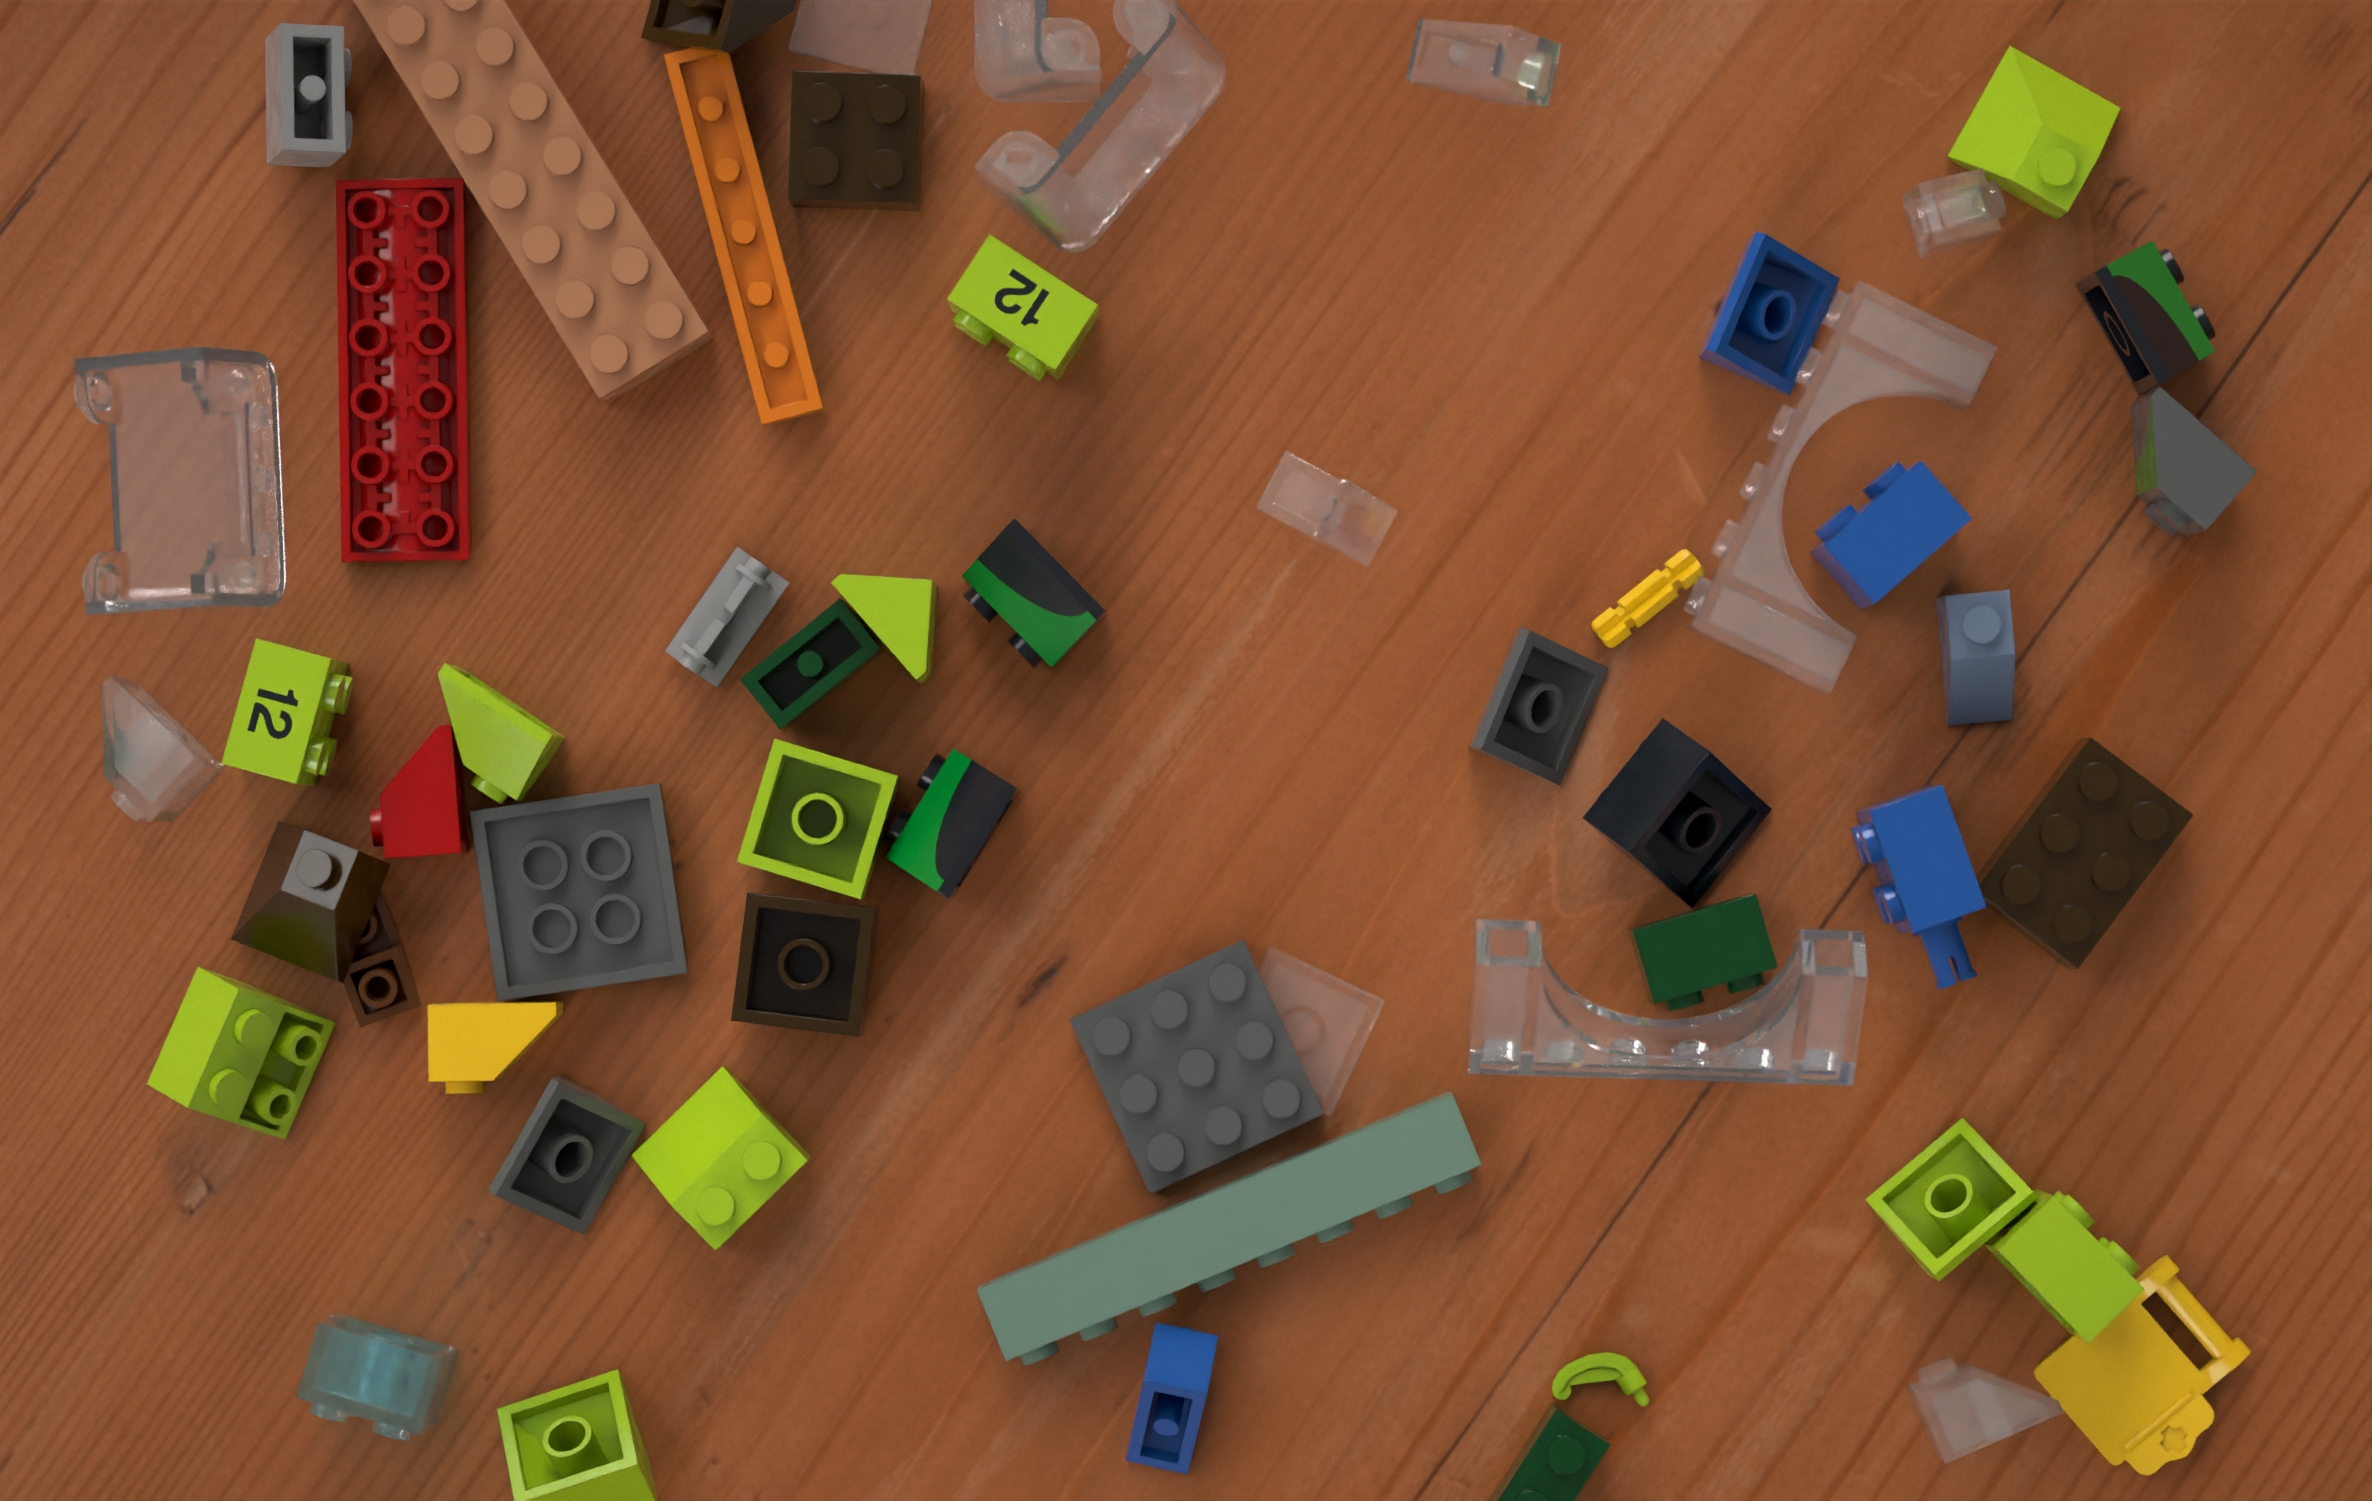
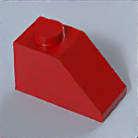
M440 725L379 794L380 808L371 809L370 826L374 847L383 846L384 859L469 853L462 759L452 725Z

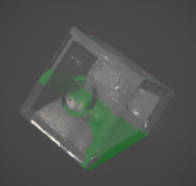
M110 676L102 684L104 777L116 788L110 795L111 799L137 822L142 818L147 822H174L225 766L134 679Z

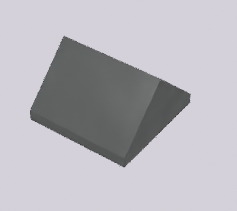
M1523 627L1519 628L1512 639L1468 748L1560 786L1608 668Z
M563 1075L553 1077L488 1191L497 1197L584 1235L645 1128L646 1123Z

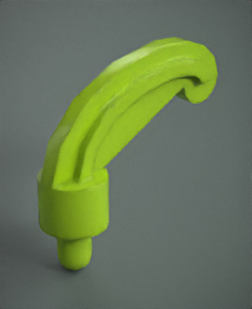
M1611 1352L1589 1354L1568 1363L1558 1372L1552 1384L1555 1398L1565 1400L1571 1394L1570 1385L1616 1380L1625 1396L1632 1394L1639 1406L1645 1407L1650 1401L1642 1387L1647 1382L1638 1367L1626 1356Z

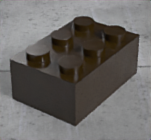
M2081 738L1976 875L1985 904L1989 910L2063 966L2078 969L2193 817V814L2093 738Z

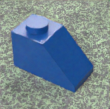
M1155 1323L1126 1461L1188 1474L1207 1397L1218 1341L1217 1335L1195 1331L1187 1327Z

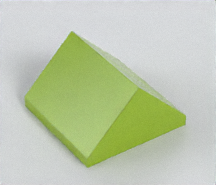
M840 574L831 582L917 681L923 683L932 675L937 585L933 580Z
M1962 1118L1865 1200L1927 1275L1940 1281L2037 1200L2038 1197Z

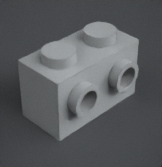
M280 23L265 39L267 165L330 168L346 153V150L350 149L353 123L350 111H345V87H348L350 83L352 60L350 50L344 48V26Z

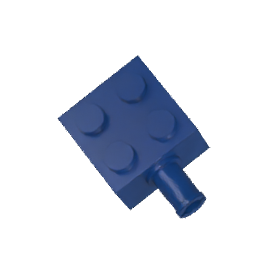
M1943 785L1926 786L1856 811L1859 825L1850 829L1862 863H1874L1881 885L1872 888V892L1884 924L1891 923L1896 925L1898 932L1913 933L1914 936H1921L1937 980L1936 985L1938 989L1957 984L1949 958L1958 981L1962 980L1964 982L1976 977V970L1972 967L1957 922L1962 920L1961 916L1986 908L1987 906Z

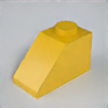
M563 1001L428 1004L429 1082H445V1093L447 1094L484 1093V1081L500 1079L563 1014Z

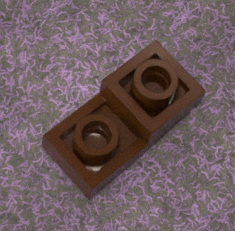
M383 887L379 892L343 982L360 1027L421 1006L414 977Z

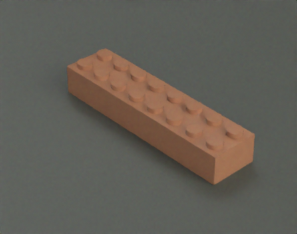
M353 0L601 401L606 405L714 339L710 329L506 0Z

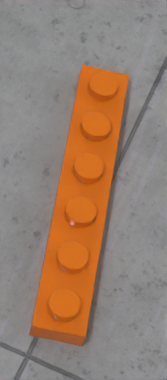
M687 48L664 54L761 425L767 426L823 411L825 409L731 54L697 48Z

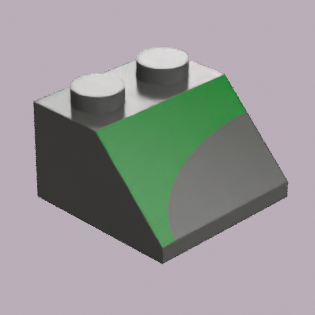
M2160 386L2139 396L2131 405L2137 496L2148 505L2143 511L2144 515L2157 528L2171 537L2177 531L2184 537L2206 531L2257 471Z

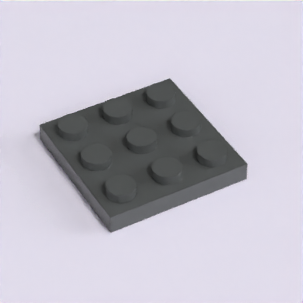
M662 783L470 811L497 1001L690 973Z
M1244 939L1070 1019L1072 1027L1150 1194L1324 1114L1319 1099Z

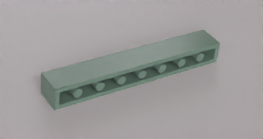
M1448 1091L978 1286L977 1292L1005 1360L1008 1361L1020 1356L1023 1365L1026 1366L1059 1352L1056 1340L1079 1331L1082 1340L1087 1341L1117 1328L1118 1324L1115 1316L1136 1307L1139 1308L1142 1317L1168 1308L1177 1303L1174 1292L1198 1283L1201 1292H1205L1226 1284L1237 1278L1233 1267L1257 1258L1260 1268L1282 1261L1296 1254L1292 1243L1316 1234L1319 1243H1324L1347 1234L1355 1229L1351 1219L1375 1209L1379 1219L1403 1211L1414 1205L1410 1194L1434 1185L1439 1195L1459 1188L1473 1181L1470 1170L1482 1164L1455 1098Z

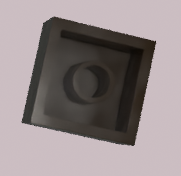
M792 70L788 200L793 207L920 211L924 83L921 75Z
M748 892L731 1021L857 1037L864 1034L879 908Z

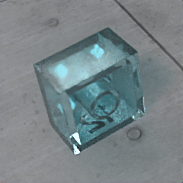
M336 1313L317 1325L296 1398L312 1402L309 1412L314 1415L339 1422H347L349 1416L363 1417L374 1421L372 1431L394 1439L408 1441L411 1434L421 1435L437 1423L459 1349Z

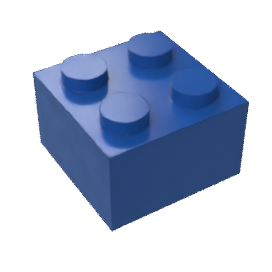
M1921 460L1907 468L1899 461L1893 466H1889L1862 490L1870 500L1858 511L1849 504L1845 508L1840 509L1814 532L1822 542L1810 553L1859 609L1876 604L1972 519Z

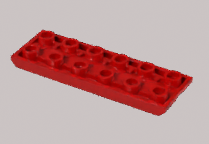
M463 178L336 180L341 562L470 560L472 533L467 201L465 181Z

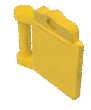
M2168 1255L2158 1259L2136 1279L2144 1290L2090 1343L2071 1335L2037 1364L2033 1371L2036 1379L2109 1463L2117 1466L2126 1460L2135 1471L2145 1476L2152 1475L2169 1461L2188 1456L2198 1435L2210 1427L2214 1420V1410L2203 1394L2251 1354V1350L2239 1337L2231 1340L2177 1278L2175 1274L2180 1269ZM2154 1292H2157L2211 1354L2212 1358L2200 1370L2197 1369L2142 1306L2141 1303Z

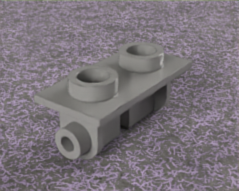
M736 547L665 652L718 688L790 583L745 551Z

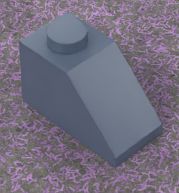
M2010 590L1947 595L1937 598L1936 605L1947 726L2012 720L2015 643Z

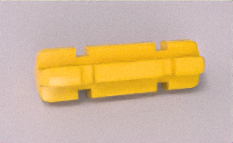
M1687 549L1680 550L1664 563L1666 568L1662 572L1658 569L1619 599L1617 601L1619 606L1613 610L1609 607L1593 620L1591 624L1593 631L1607 647H1616L1632 634L1630 629L1633 626L1641 627L1679 596L1677 593L1679 589L1687 590L1703 577L1704 569Z

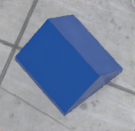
M1756 231L1745 246L1701 349L1699 358L1778 392L1790 395L1840 278L1767 234Z

